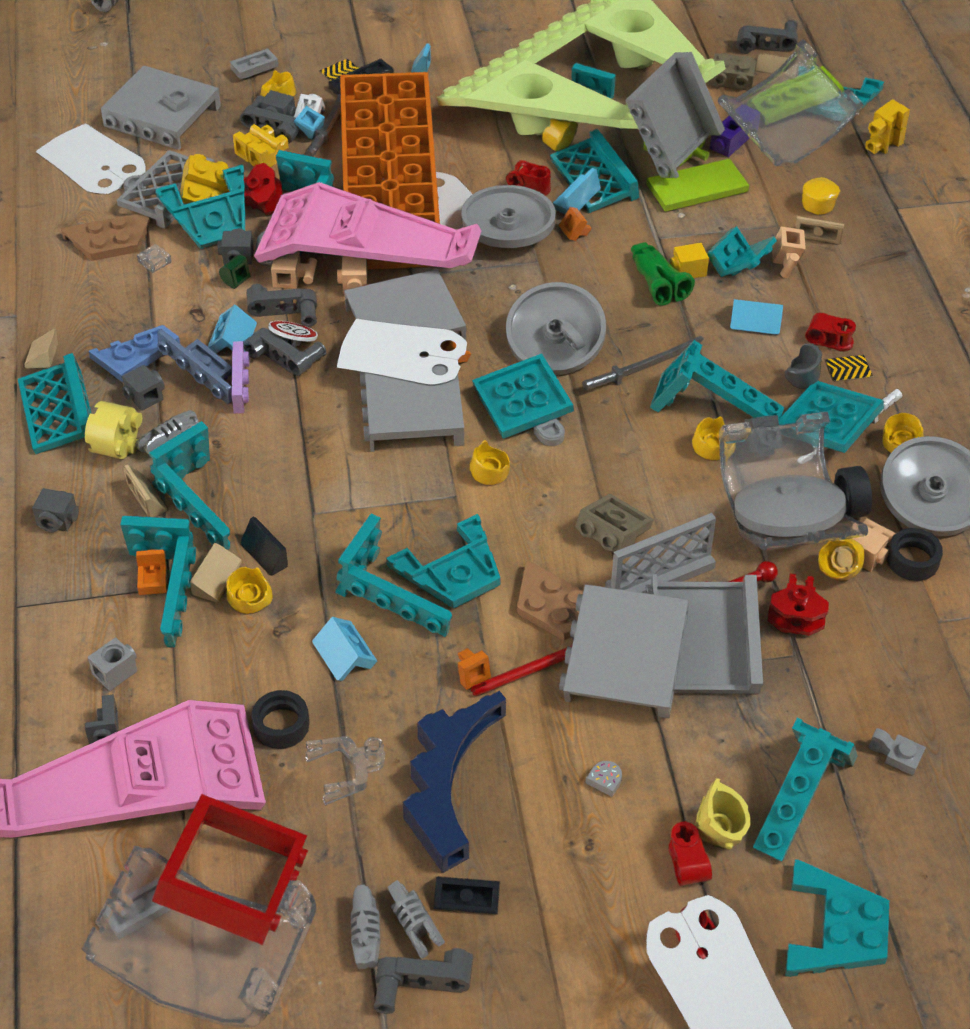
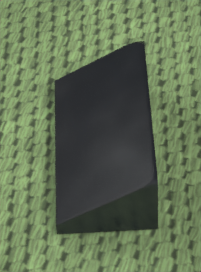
M254 516L250 518L241 539V545L269 575H275L288 567L286 548Z
M436 876L434 909L498 914L501 881Z

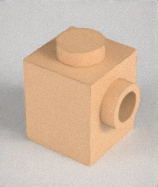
M342 256V269H337L338 284L343 286V294L344 290L367 285V258Z

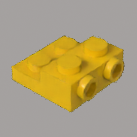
M202 154L190 155L183 168L180 192L183 204L228 193L229 190L222 175L223 170L229 168L227 163L208 161Z

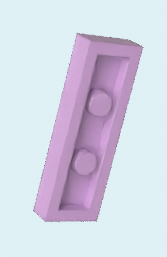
M243 341L233 342L232 403L234 414L244 413V403H249L248 387H245V385L249 384V370L245 369V367H249V351L244 352Z

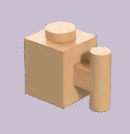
M781 226L775 237L777 242L772 246L773 263L783 264L784 266L780 272L781 276L788 278L805 251L804 230Z
M300 251L291 255L286 254L273 260L271 267L273 287L297 289L299 277H304V283L311 284L317 260L309 258L307 264L301 263Z
M868 518L865 519L863 524L859 523L848 538L856 540L863 546L864 563L862 568L872 572L877 564L882 565L889 554V550L886 549L887 544L896 533Z

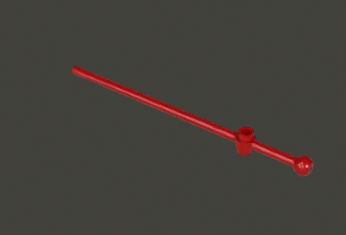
M763 561L758 565L756 571L746 575H756L757 582L769 583L777 578L778 570L773 562ZM745 575L729 582H743ZM567 647L477 683L471 687L470 691L473 692L474 696H479L565 660Z

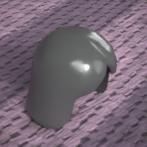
M812 343L802 345L799 356L791 361V366L784 372L785 378L794 387L807 389L810 385L819 381L822 362V351L819 347Z

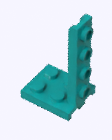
M282 150L278 151L276 161L282 190L292 192L319 182L333 187L334 175L331 174V160Z
M695 340L662 372L650 408L656 412H659L665 405L670 406L677 393H683L688 387L690 380L693 379L753 418L778 415L779 420L784 410V407L701 355L702 344Z
M201 421L149 452V456L153 459V464L150 466L151 473L154 475L152 485L158 492L167 493L172 498L176 508L180 511L183 510L189 516L191 523L206 533V537L212 545L217 543L229 550L230 541L228 537L230 529L182 480L188 473L196 468L203 467L210 460L208 427Z
M371 513L338 559V563L343 566L337 572V580L340 581V584L336 588L335 593L346 597L350 591L355 596L363 597L382 609H388L399 614L407 621H413L426 627L432 633H438L446 637L449 633L452 613L449 610L366 571L369 562H374L379 555L380 547H378V542L382 535V530H380L381 518Z
M122 516L120 526L129 555L136 556L137 551L162 549L165 552L166 559H174L160 630L165 635V645L175 648L177 637H181L183 631V621L180 619L181 613L186 612L187 609L186 588L191 587L192 573L189 571L190 565L195 564L196 547L193 546L194 537L189 529L190 521L189 519Z
M798 717L792 730L797 742L800 743V749L753 846L754 849L783 862L829 763L831 762L840 767H844L845 764L853 767L858 756L854 743L846 742L831 735L830 732L824 729H817L804 723Z

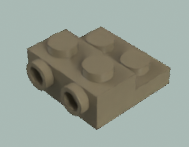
M715 53L714 61H724L726 69L709 80V85L751 91L757 58Z
M608 494L580 510L575 528L579 530L582 536L600 542L605 550L615 552L633 545L637 536L651 529L654 519L612 494Z

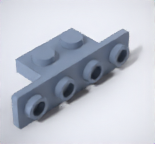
M161 329L157 332V345L164 355H169L182 370H187L192 374L194 379L199 384H204L210 389L217 399H222L227 404L232 402V387L224 381L232 375V366L199 339H196L184 348L164 330Z

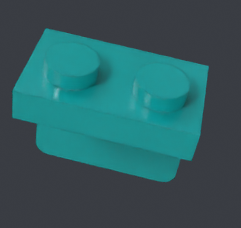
M578 63L574 64L571 81L610 99L614 97L615 74Z
M736 226L731 228L707 252V255L721 277L729 274L734 276L745 268L751 270L759 265L761 262L759 259L773 250L772 246L777 242V239L773 236L749 245Z

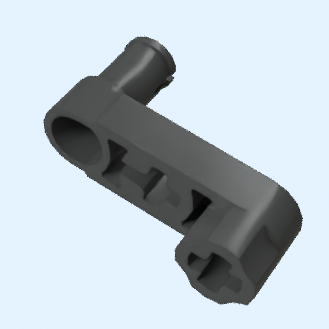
M789 20L784 24V29L743 26L738 31L736 48L743 54H748L754 49L781 52L793 51L798 43V24L793 20Z
M257 96L252 105L247 106L240 115V121L244 126L250 128L255 124L262 128L265 125H269L274 130L275 138L282 134L287 137L288 143H291L301 130L294 123L295 117L262 109L260 102L264 98L263 96Z
M253 284L246 291L247 310L253 316L301 313V323L304 326L311 327L317 323V296L311 289L299 288L268 291L261 284Z
M261 328L243 341L244 350L246 352L249 351L250 358L255 359L264 354L296 376H300L310 369L312 363L327 354L325 346L319 341L315 342L305 351H299L267 328Z
M453 948L445 951L443 962L403 957L381 958L378 962L376 974L378 988L374 1010L383 1014L393 1013L395 1011V1000L399 986L447 992H465L469 990L473 954L465 949Z

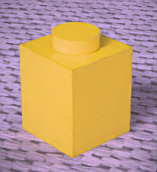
M702 243L674 247L673 257L670 258V265L679 272L689 273L693 278L707 276L709 257Z

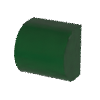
M237 255L219 269V275L226 285L235 289L251 277L245 256Z

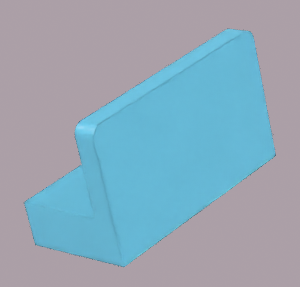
M591 168L585 175L581 174L553 202L555 210L566 214L570 207L580 210L601 189L597 170Z
M734 299L730 328L778 335L780 333L783 305Z
M233 305L219 316L208 348L218 353L227 346L233 351V342L244 341L252 336L257 322L237 305Z
M331 617L312 641L338 681H343L355 666L371 669L377 662V659L353 623L348 620Z

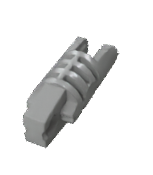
M188 410L171 417L163 424L158 425L136 441L135 447L139 451L149 454L152 450L199 423L195 412Z
M398 880L389 885L388 890L395 901L391 908L418 955L423 959L429 953L421 937L429 933L431 940L439 947L445 941L415 890L408 892L406 887Z
M360 884L354 888L351 943L356 965L359 969H366L378 966L380 921L379 911L376 908V901L371 890L365 884Z

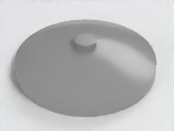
M500 185L482 189L471 195L462 206L461 221L463 228L478 224L482 230L478 241L483 244L500 248H518L535 244L546 238L555 226L556 211L553 203L536 190L515 185Z
M563 282L541 284L522 294L511 307L506 321L507 341L512 353L519 362L542 353L555 375L572 373L588 365L602 349L606 337L605 314L597 299L579 286ZM566 322H569L577 330L585 343V346L578 351L569 345L561 331L560 326Z
M933 436L910 439L895 448L887 458L880 478L882 497L890 512L905 526L923 529L934 536H950L969 529L970 450L952 440Z
M783 475L756 481L744 487L737 494L734 501L735 516L744 527L761 534L780 537L804 536L824 531L837 524L843 518L846 511L845 494L837 485L821 478L804 475Z

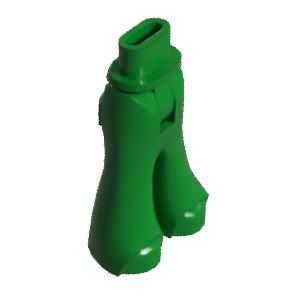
M643 242L631 247L632 258L637 270L645 278L652 299L657 305H668L671 302L672 296L676 302L682 301L692 293L695 286L694 278L689 273L679 272L672 267L654 246Z

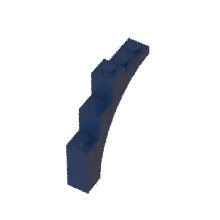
M500 691L482 697L477 703L457 710L450 717L441 709L435 713L425 715L417 722L418 740L427 752L418 754L410 761L411 779L421 792L413 793L403 801V816L442 873L469 859V841L458 824L451 801L453 778L462 757L470 745L488 727L506 716V698Z

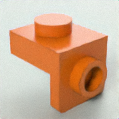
M164 550L137 551V589L139 595L167 593V562Z

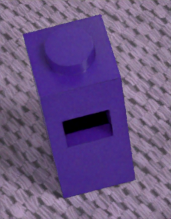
M742 105L739 106L722 121L725 131L721 135H711L710 149L730 157L758 131L760 113Z

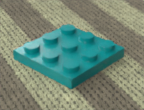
M542 353L472 380L473 388L503 439L574 411L572 401Z
M817 381L810 385L778 420L780 433L845 453L884 409V400Z

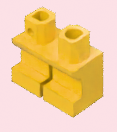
M892 99L876 110L873 121L869 123L868 130L871 136L866 141L865 148L873 154L879 151L887 154L890 145L894 144L897 147L902 145L905 139L910 109Z
M253 124L250 127L249 133L243 134L239 131L233 135L235 154L253 166L265 163L272 167L277 163L276 155L278 151H285L289 148L287 137L281 134L275 138L274 130L269 125L260 128Z

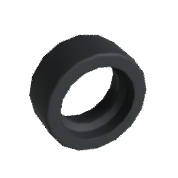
M861 466L838 469L835 474L834 484L845 494L846 511L843 517L850 519L868 516L872 507V490L865 469Z
M918 528L902 529L890 541L887 562L890 569L904 579L913 581L926 580L937 572L943 556V547L939 539L928 531ZM905 547H916L925 551L931 559L924 562L911 561L900 554L899 550Z
M287 690L269 692L259 698L253 706L251 716L256 738L263 745L276 749H285L298 744L308 733L310 724L306 702L296 693ZM279 709L290 710L298 715V720L295 724L282 730L266 727L263 719L272 711Z

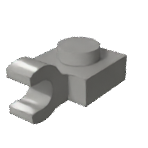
M876 728L868 747L875 752L887 755L886 764L912 776L926 749L925 746L899 734L894 741L886 731Z

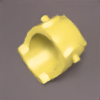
M718 778L713 781L706 796L703 797L697 813L696 827L700 837L714 846L731 850L732 847L741 842L750 827L748 805L736 791L720 783Z

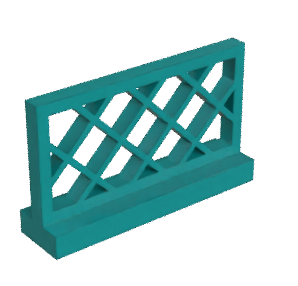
M598 128L590 131L589 139L550 155L551 161L569 186L581 174L585 175L591 168L597 170L598 178H600L601 174L611 176L609 180L599 179L600 186H605L606 188L604 191H598L593 196L599 197L600 200L593 203L588 201L584 205L589 213L626 197H629L631 201L640 198L637 179ZM588 147L591 149L589 154L580 153L581 150ZM564 157L571 158L569 162L559 161ZM576 159L586 160L584 165L575 164ZM591 161L601 162L599 167L589 166ZM571 170L581 171L579 176L569 174ZM611 187L622 190L617 193L609 192Z
M73 353L63 356L65 363L18 378L32 448L35 454L85 437L86 423L92 411L82 371ZM64 373L58 382L51 380L55 375ZM35 382L39 383L34 390L26 388V385ZM46 386H51L53 388L48 395L41 393ZM60 390L67 391L62 399L55 397ZM36 398L43 400L37 408L31 406ZM50 403L57 404L52 412L45 411ZM65 407L72 409L66 417L59 415ZM40 416L47 418L42 425L34 424ZM54 420L62 422L56 430L49 428ZM69 425L77 427L76 431L68 434L63 433ZM44 433L51 435L47 441L38 443Z

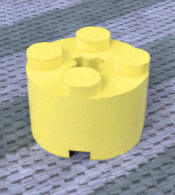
M106 401L98 402L94 406L98 408L96 413H90L86 423L85 442L91 445V448H88V450L92 453L118 459L126 458L129 453L134 454L137 451L135 443L138 440L136 438L138 428L142 423V414L136 412L132 407Z

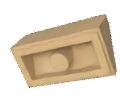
M761 53L758 55L756 71L797 77L802 60Z
M797 216L795 229L804 230L805 239L841 244L844 224Z
M52 329L32 342L25 362V368L51 367L58 346L56 329Z
M125 465L124 472L127 485L147 516L154 517L166 512L167 507L147 477L130 465Z
M214 543L190 581L192 595L218 602L226 589L227 578L239 568L242 560L223 546Z

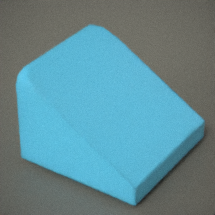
M426 43L416 57L411 72H428L431 63L430 44Z
M305 106L294 120V123L309 139L313 140L316 136V130H321L323 127L325 116Z

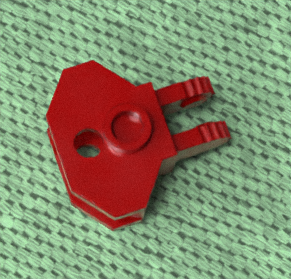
M265 163L257 164L249 175L244 177L245 207L251 206L252 209L257 208L266 216L273 214L282 195V184L276 178L275 171Z
M790 573L787 587L771 595L767 621L780 632L810 636L825 628L829 602L815 592L816 587H813V576H807L805 585H797L796 574ZM791 623H794V624H800V623H801V625H800V626H794V625H792Z

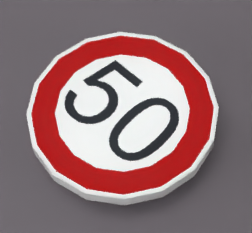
M272 321L268 326L270 331L281 336L286 342L292 339L293 347L299 346L301 341H315L318 337L317 332L313 329L293 322Z

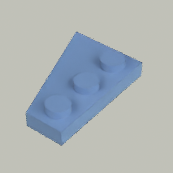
M164 325L135 334L132 340L120 343L119 340L110 343L111 347L101 351L97 348L89 350L90 359L123 382L122 375L142 365L148 366L164 355L157 345V332L159 330H164L179 344L180 339L178 335Z

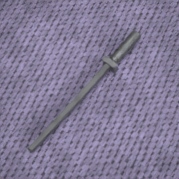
M340 94L321 130H316V138L305 152L306 156L314 157L321 145L329 142V133L341 113Z
M698 336L667 351L620 369L617 365L612 366L611 373H605L598 377L584 380L582 382L583 388L589 390L613 381L620 385L622 384V377L677 356L693 340L701 343L704 338Z

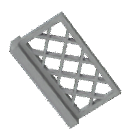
M169 150L117 199V205L156 219L157 226L165 229L175 218L157 196L149 199H143V196L154 195L156 188L163 187H157L156 184L169 182L171 185L173 184L172 181L181 180L184 164L189 157ZM206 157V160L214 162V159ZM171 159L179 162L167 164ZM182 169V172L179 173H169V171ZM166 172V175L154 177L157 173ZM182 181L176 183L179 193L181 192ZM153 184V188L141 189L143 186ZM140 197L138 201H128L129 199ZM158 204L155 210L146 207Z
M712 513L615 551L613 555L612 578L606 581L605 587L645 593L646 585L651 584L653 574H657V581L683 582L715 569L716 561L711 556L716 523L715 516ZM704 527L698 534H696L700 528ZM680 537L674 544H671L676 538ZM690 539H692V541L685 548H682ZM655 547L650 554L647 553L651 548ZM665 549H668L661 558H658L665 551ZM632 556L625 564L622 563L623 559ZM641 559H644L636 568L634 567Z

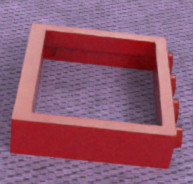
M201 794L159 878L152 902L263 945L269 930L276 932L282 917L276 914L277 910L284 912L291 893L285 891L286 887L293 890L300 872L294 868L295 866L302 867L308 852L307 849L303 848L307 835ZM204 824L288 857L265 913L177 879Z

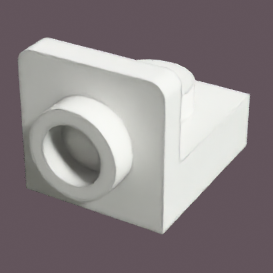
M301 94L294 117L297 118L305 106L319 114L321 111L324 112L326 107L323 99L315 94Z

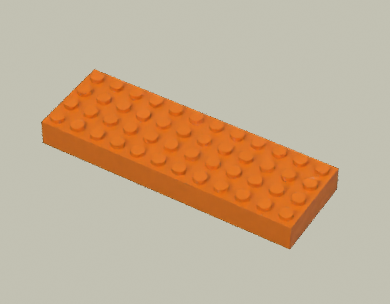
M428 72L340 75L343 191L440 224ZM367 259V270L436 267Z

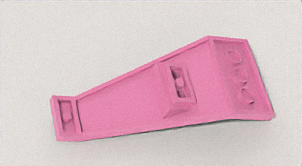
M319 182L281 195L254 257L261 263L267 260L273 261L280 256L291 255L297 251L453 268L472 262L482 230L478 224L456 230Z
M187 700L16 778L0 779V837L15 838L195 808L201 794L239 809L261 810L266 802L244 705Z

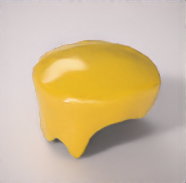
M274 70L272 78L262 85L260 96L265 97L270 90L295 96L296 88L292 74L285 71L279 73Z
M552 118L550 126L546 127L543 132L542 139L551 149L558 152L570 146L576 135L578 122Z
M823 177L804 183L802 191L804 209L817 215L830 213L840 193L839 186Z
M899 413L887 419L883 430V445L886 450L892 453L902 443L910 439L924 437L922 424L915 415Z
M721 416L715 419L707 417L697 425L692 439V446L699 456L708 460H720L728 456L735 449V440L730 430L725 426Z
M484 440L473 451L470 461L472 477L484 485H495L503 482L508 477L510 471L509 456L505 451L489 446L488 442Z
M837 536L830 539L819 551V568L826 576L833 580L845 581L852 579L862 569L864 548L852 538Z
M240 567L227 578V601L236 611L244 614L255 613L272 602V588L258 567L253 569Z

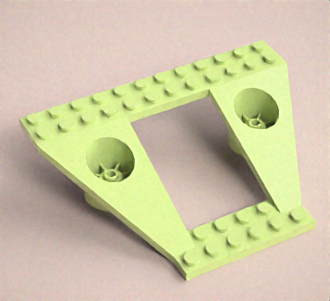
M590 0L591 2L578 6L576 8L577 11L562 16V20L549 24L548 29L538 31L534 34L533 38L520 42L519 47L505 51L504 56L491 60L489 62L490 65L476 69L474 75L460 79L459 84L444 89V93L436 98L439 106H469L510 112L516 131L520 135H543L546 127L550 126L552 118L616 128L638 129L627 103L623 105L535 63L588 31L611 41L617 63L621 68L637 67L638 69H643L651 66L653 61L663 64L675 52L693 53L705 83L726 68L724 61H714L712 58L705 59L652 0Z

